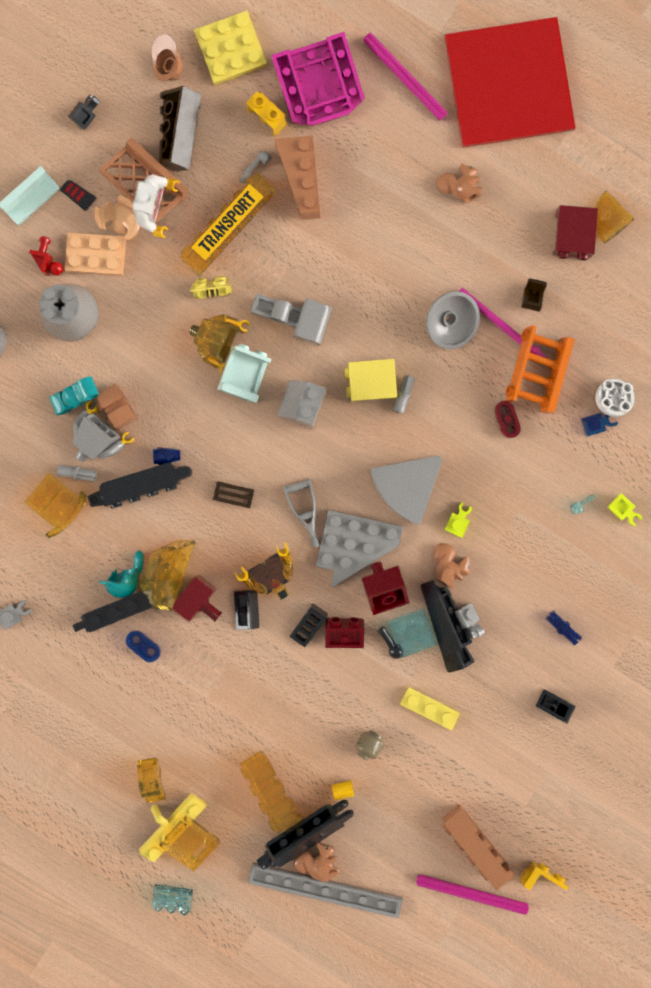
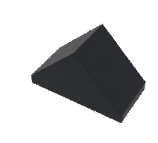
M545 689L536 704V707L568 724L576 708L571 702Z

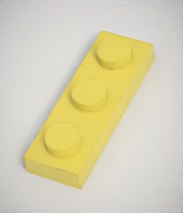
M409 686L400 702V705L451 731L460 715V712Z

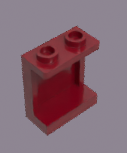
M560 205L557 208L555 218H557L555 249L553 251L554 256H558L559 259L577 257V260L585 261L595 254L598 208Z

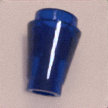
M163 447L153 449L154 464L162 465L181 461L180 449Z

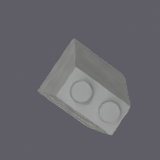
M290 380L277 416L313 429L326 395V388L308 381Z

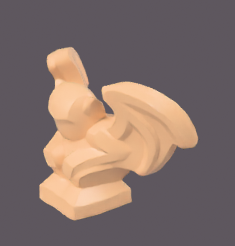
M119 195L118 203L114 206L111 201L103 204L100 208L96 205L94 217L101 230L106 231L107 222L112 221L109 228L116 233L125 235V240L129 241L134 239L141 229L133 214V203L128 198Z

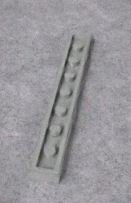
M254 862L248 881L249 884L395 918L399 917L403 900L399 896L331 880L322 883L310 875L275 867L272 868L271 866L263 870L259 867L258 863Z

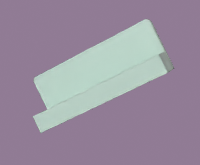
M40 166L0 202V207L19 226L59 191L60 187Z

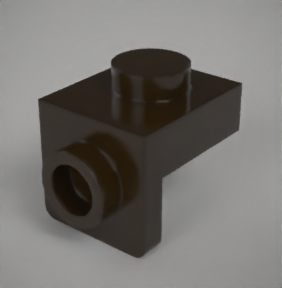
M529 278L524 288L521 308L540 312L547 282Z

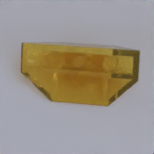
M178 539L152 551L140 587L155 610H172L196 543L194 540Z

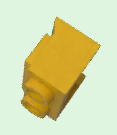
M257 91L246 102L247 111L250 114L254 111L261 118L263 124H268L272 128V135L274 137L288 124L285 121V114L262 92L259 93Z

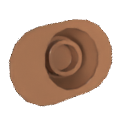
M162 34L155 39L152 46L155 76L160 81L178 80L183 69V61L178 55L175 40L170 35Z

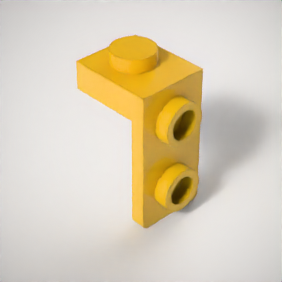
M532 861L529 867L525 868L521 873L520 881L528 890L532 889L540 874L567 891L568 889L565 883L566 879L557 872L555 874L549 872V868L541 862L537 864Z

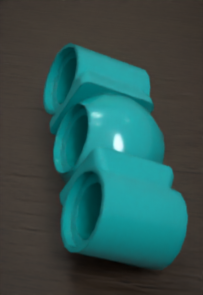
M89 376L76 381L71 386L64 388L63 391L51 395L49 399L55 414L59 416L72 411L84 404L85 401L99 396V392L93 377Z

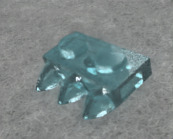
M155 884L153 907L159 912L165 905L170 914L174 913L177 907H179L180 913L185 916L191 909L193 889Z

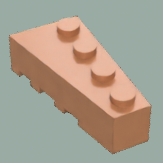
M313 135L274 139L275 147L301 220L320 218Z
M460 804L442 818L444 823L443 829L449 836L451 834L456 839L454 842L461 851L465 850L468 854L467 858L472 865H476L479 868V873L486 881L490 882L496 891L514 877L507 861Z

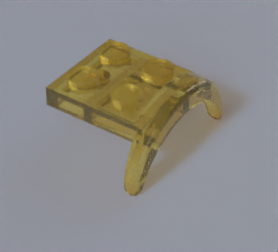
M48 473L24 503L54 527L46 533V537L52 538L63 532L76 519L85 506L87 496L83 491L80 492L79 496L76 495L55 476Z

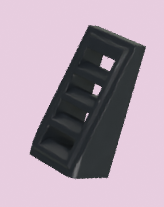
M312 604L289 637L303 647H306L327 619L328 614L315 604ZM307 619H310V620L313 621L316 625L314 626L313 624H311L310 622H308ZM302 625H304V626H306L307 628H309V629L311 630V632H309V631H307L306 629H304V628L302 627ZM300 631L301 633L306 635L307 638H303L297 632Z

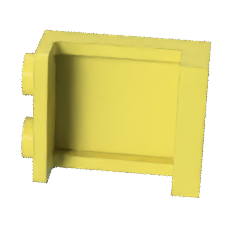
M394 359L348 362V367L345 368V379H349L346 395L347 398L351 399V402L397 399Z

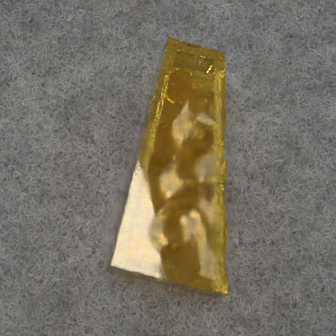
M260 751L240 763L242 766L240 768L241 773L245 779H249L251 783L249 786L254 796H258L260 800L259 806L264 814L267 813L270 819L268 823L273 831H276L277 834L303 820L301 814L296 815L293 800L289 796H285L286 790L280 779H275L274 776L277 774L264 751Z

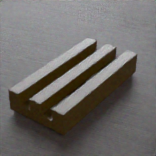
M217 481L213 500L251 508L254 490ZM220 486L249 492L250 494L245 496L220 490ZM223 494L248 500V503L219 498L218 495Z

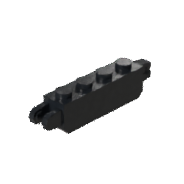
M165 463L101 483L100 490L89 495L88 500L91 507L104 505L106 507L111 506V509L122 506V502L129 500V503L140 501V497L147 495L149 498L159 495L158 491L166 489V492L176 490L177 485L181 484L180 480L191 477L193 470L188 466L176 468L171 463Z
M172 581L159 586L155 585L83 614V616H80L82 621L72 625L74 631L77 632L85 628L86 632H93L176 597V592H171L163 597L160 591L163 588L171 587L173 585Z
M342 800L333 806L331 804L324 805L267 842L265 854L256 860L259 867L263 870L270 866L272 868L275 866L280 868L344 827L343 823L354 816L353 810L350 809L340 815L338 814L348 806V801Z

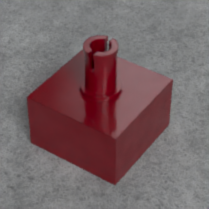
M376 562L371 565L373 574L361 578L373 615L410 603L398 566L384 570L382 562Z
M201 575L196 576L171 606L174 611L188 622L193 620L201 611L214 622L222 614V612L209 603V599L217 588Z

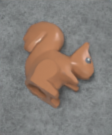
M461 163L460 171L462 177L457 179L451 173H444L437 180V188L441 193H452L457 199L469 203L482 195L480 191L483 189L482 187L475 186L479 183L480 179L479 176H476L477 169Z
M441 543L435 547L433 552L434 559L437 560L435 579L447 588L453 589L455 587L454 579L463 581L464 578L461 574L465 576L470 574L469 557L463 558L459 564H456L452 561L455 551L451 545Z
M319 842L317 843L319 856L314 858L311 853L305 851L294 858L293 864L298 872L303 874L308 872L311 877L324 883L338 875L340 870L332 866L337 857H329L334 852L333 846Z

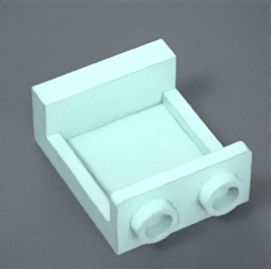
M246 345L232 346L217 390L251 403H257L259 398L257 392L266 366L271 362V359L267 358V354L256 350L255 353L249 351L250 347Z

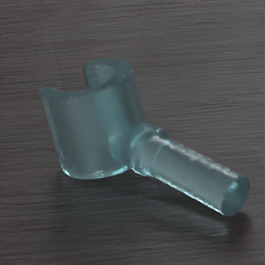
M592 494L582 501L573 503L571 505L572 513L584 512L582 505L593 500L595 495Z

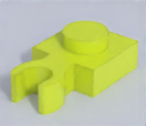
M622 493L607 506L620 520H624L626 517L631 526H636L633 522V517L636 516L639 520H642L640 514L632 511L636 506Z
M463 502L458 506V514L451 513L444 529L461 538L470 522L465 517L472 510V506H469L468 510L464 512L462 510Z

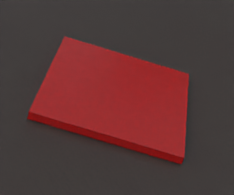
M558 17L445 34L462 148L575 130L576 126Z

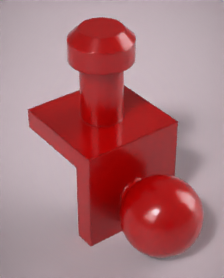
M46 236L39 237V250L30 249L29 253L45 276H49L50 273L54 276L61 275L63 272L62 264L57 261L53 262V257L46 253L47 247L51 243L50 238Z

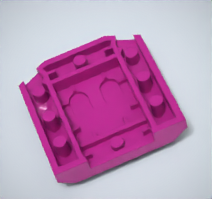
M345 32L326 37V40L292 51L289 49L271 55L292 123L316 126L347 116L365 98Z

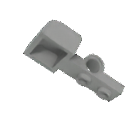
M256 294L251 309L252 314L295 327L293 337L319 346L321 345L332 311L330 306L310 299H305L301 309L286 301L275 300L260 294Z

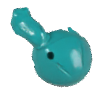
M139 550L135 553L132 569L123 570L119 574H117L115 569V572L112 571L108 580H99V583L104 585L108 593L117 598H125L135 592L139 584L138 576L143 570V552Z

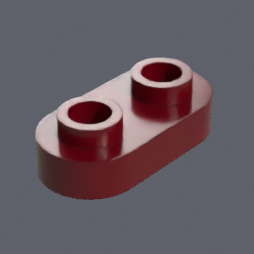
M509 401L499 402L494 408V413L500 431L504 437L514 438L521 431L514 406ZM501 408H506L507 413L502 414ZM508 425L513 427L512 432L507 431Z

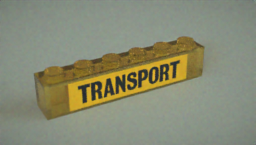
M258 172L255 176L251 175L247 179L246 185L242 190L238 189L234 193L233 200L229 204L226 203L222 206L220 214L216 218L210 219L207 223L208 227L195 236V241L182 250L180 258L198 276L208 268L276 193L275 187Z

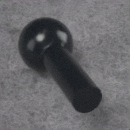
M384 626L379 628L378 632L389 647V655L393 659L401 658L404 653L403 647L393 641Z

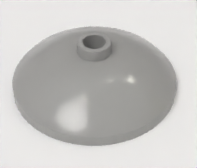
M451 291L439 296L431 305L426 319V328L431 340L438 346L446 349H456L467 344L473 338L479 326L480 313L477 303L471 296L460 291Z

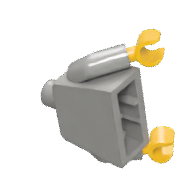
M91 401L86 403L87 410L83 411L74 421L73 444L79 449L75 456L82 462H85L88 457L94 460L96 458L104 459L114 456L124 448V444H131L134 441V438L130 441L124 439L129 432H125L122 439L118 440L120 436L94 415L99 411L98 406L96 405L93 410H90L93 404Z

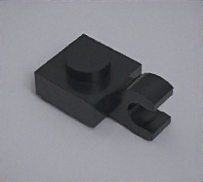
M88 95L84 104L78 102L68 117L80 129L85 131L96 116L92 111L100 101L95 96Z

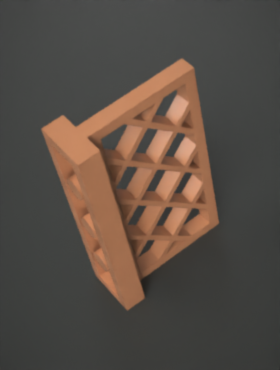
M132 137L126 142V146L99 169V173L132 203H134L137 191L135 181H145L149 175L178 180ZM127 154L132 158V163H121V158ZM110 167L119 168V175H110L107 170ZM121 168H132L133 176H122ZM135 168H143L146 171V176H135ZM121 180H132L133 188H124L121 185ZM181 182L174 184V189L178 190L177 192L167 190L166 188L163 190V194H171L175 199L172 202H163L162 194L160 202L161 212L157 215L155 224L180 201L183 202L187 198L188 188Z

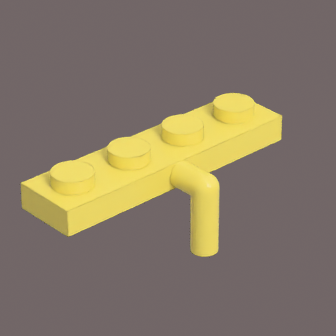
M191 793L167 819L162 816L158 805H152L151 811L153 816L161 826L139 848L140 854L155 862L207 806L205 801Z

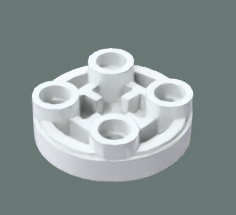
M619 379L605 380L598 387L595 394L598 408L604 414L611 417L625 415L634 405L633 386Z

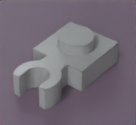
M28 600L21 601L17 608L14 604H11L0 610V624L4 630L21 622L23 619L20 615H28L33 612L32 609L27 611L23 609V605L28 603Z

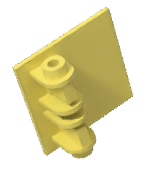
M217 276L214 277V280L209 281L206 278L196 279L192 283L190 292H193L194 298L198 297V299L208 298L207 290L209 298H211V289H214L215 297H217L216 289H218L219 296H227L228 293H232L230 278Z

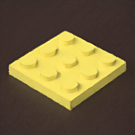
M248 11L194 30L214 86L267 67V62Z

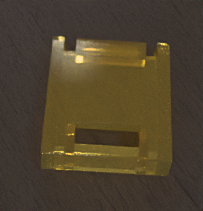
M186 815L183 818L186 823L180 821L165 837L166 842L161 841L159 845L164 851L194 872L216 849L220 841L219 838ZM205 842L206 847L197 857L193 856L192 854Z

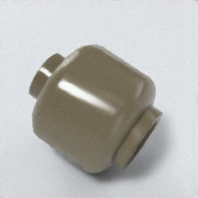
M371 730L363 732L355 745L359 751L357 755L366 761L369 758L376 759L384 747L383 738Z

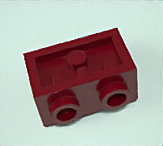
M357 617L327 618L325 648H364V619Z

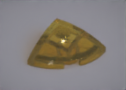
M605 191L598 200L595 207L598 208L596 233L605 244L623 231L635 219L608 191Z

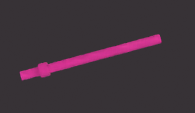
M464 288L460 290V292L468 294L475 300L479 311L521 345L522 340L519 333ZM535 344L531 346L530 353L548 358L539 351L540 348Z

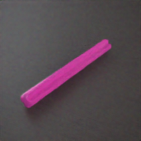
M368 33L364 37L366 45L441 121L447 115V111L372 33Z
M419 874L416 880L417 886L523 915H526L529 910V906L525 902Z

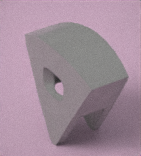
M433 456L370 469V474L374 486L383 501L400 517L420 525L442 459L440 456Z

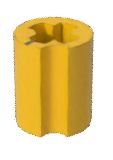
M351 780L331 784L335 801L355 796Z

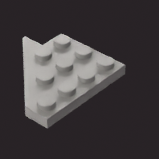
M328 510L316 566L334 570L331 586L334 587L399 546L403 527Z

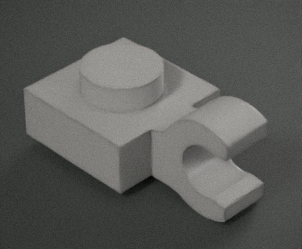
M472 603L466 604L454 612L462 629L467 628L472 639L485 634L484 629L476 623L480 619Z

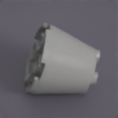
M66 283L51 286L43 291L40 299L41 321L45 329L60 340H81L95 328L98 322L99 309L97 302L92 294L80 285Z

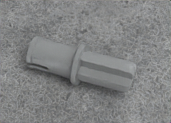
M408 375L403 377L400 390L397 392L398 396L393 411L404 414L408 399L411 398L410 392L415 380L413 377Z
M59 464L57 476L74 478V481L80 479L94 482L97 472L82 469L79 466L71 467Z

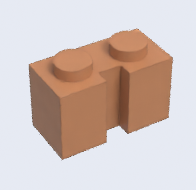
M113 384L100 392L99 396L96 397L98 399L96 404L101 411L105 410L107 413L106 421L111 428L114 427L120 430L138 419L118 385Z

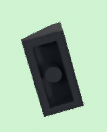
M234 591L236 630L259 628L258 591Z

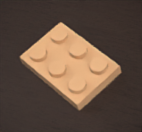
M67 233L65 271L123 276L125 237Z

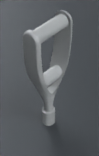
M307 478L305 481L289 486L284 485V492L291 510L308 530L311 536L312 547L320 546L318 537L315 535L316 500L310 479ZM310 487L313 498V510L297 514L288 494ZM312 518L310 524L304 522L305 520Z

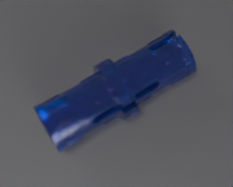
M554 610L549 613L550 616H546L545 619L557 629V633L566 637L573 646L578 643L577 640H581L582 636L570 627V623L568 621L565 622Z

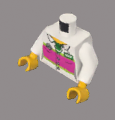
M149 175L144 182L139 181L132 210L140 227L153 232L155 237L166 238L162 231H168V228L166 226H156L155 222L164 187L167 190L177 192L178 190L174 189V184L180 182L172 178L166 179L157 175Z

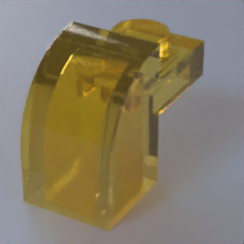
M157 757L139 760L137 762V777L141 797L145 798L146 803L166 800V793L161 783V768Z

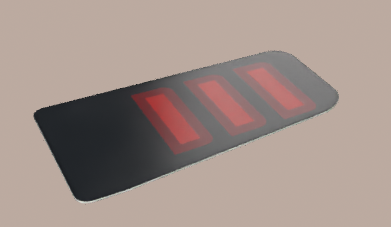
M67 180L60 189L84 211L96 199L94 195L72 180Z

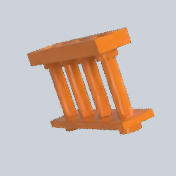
M532 325L526 327L521 334L522 343L511 382L506 388L505 394L507 397L505 401H516L517 397L540 404V412L546 414L555 413L575 339L565 337L555 341L535 334L537 326ZM532 342L554 348L556 351L555 358L551 360L530 353ZM527 360L550 367V376L545 378L526 372ZM522 378L544 385L546 388L544 396L541 397L519 390Z

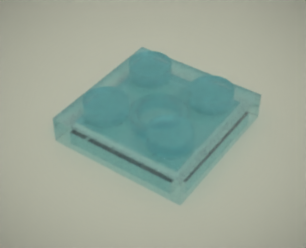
M423 608L387 621L396 646L401 649V658L437 645Z

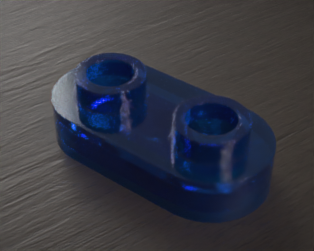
M134 630L127 635V646L143 660L154 662L160 657L161 649L159 645L142 631ZM135 636L139 637V643L134 642ZM150 648L155 651L154 655L148 653Z

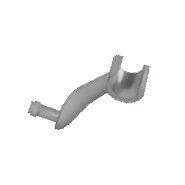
M267 151L260 152L257 155V159L246 168L243 177L240 178V183H248L254 168L260 162L266 165L272 159V156Z

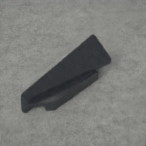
M434 580L421 584L447 672L451 673L466 668L475 662L466 647L472 643L467 629H462L454 613L458 609L449 589L438 587L435 585Z

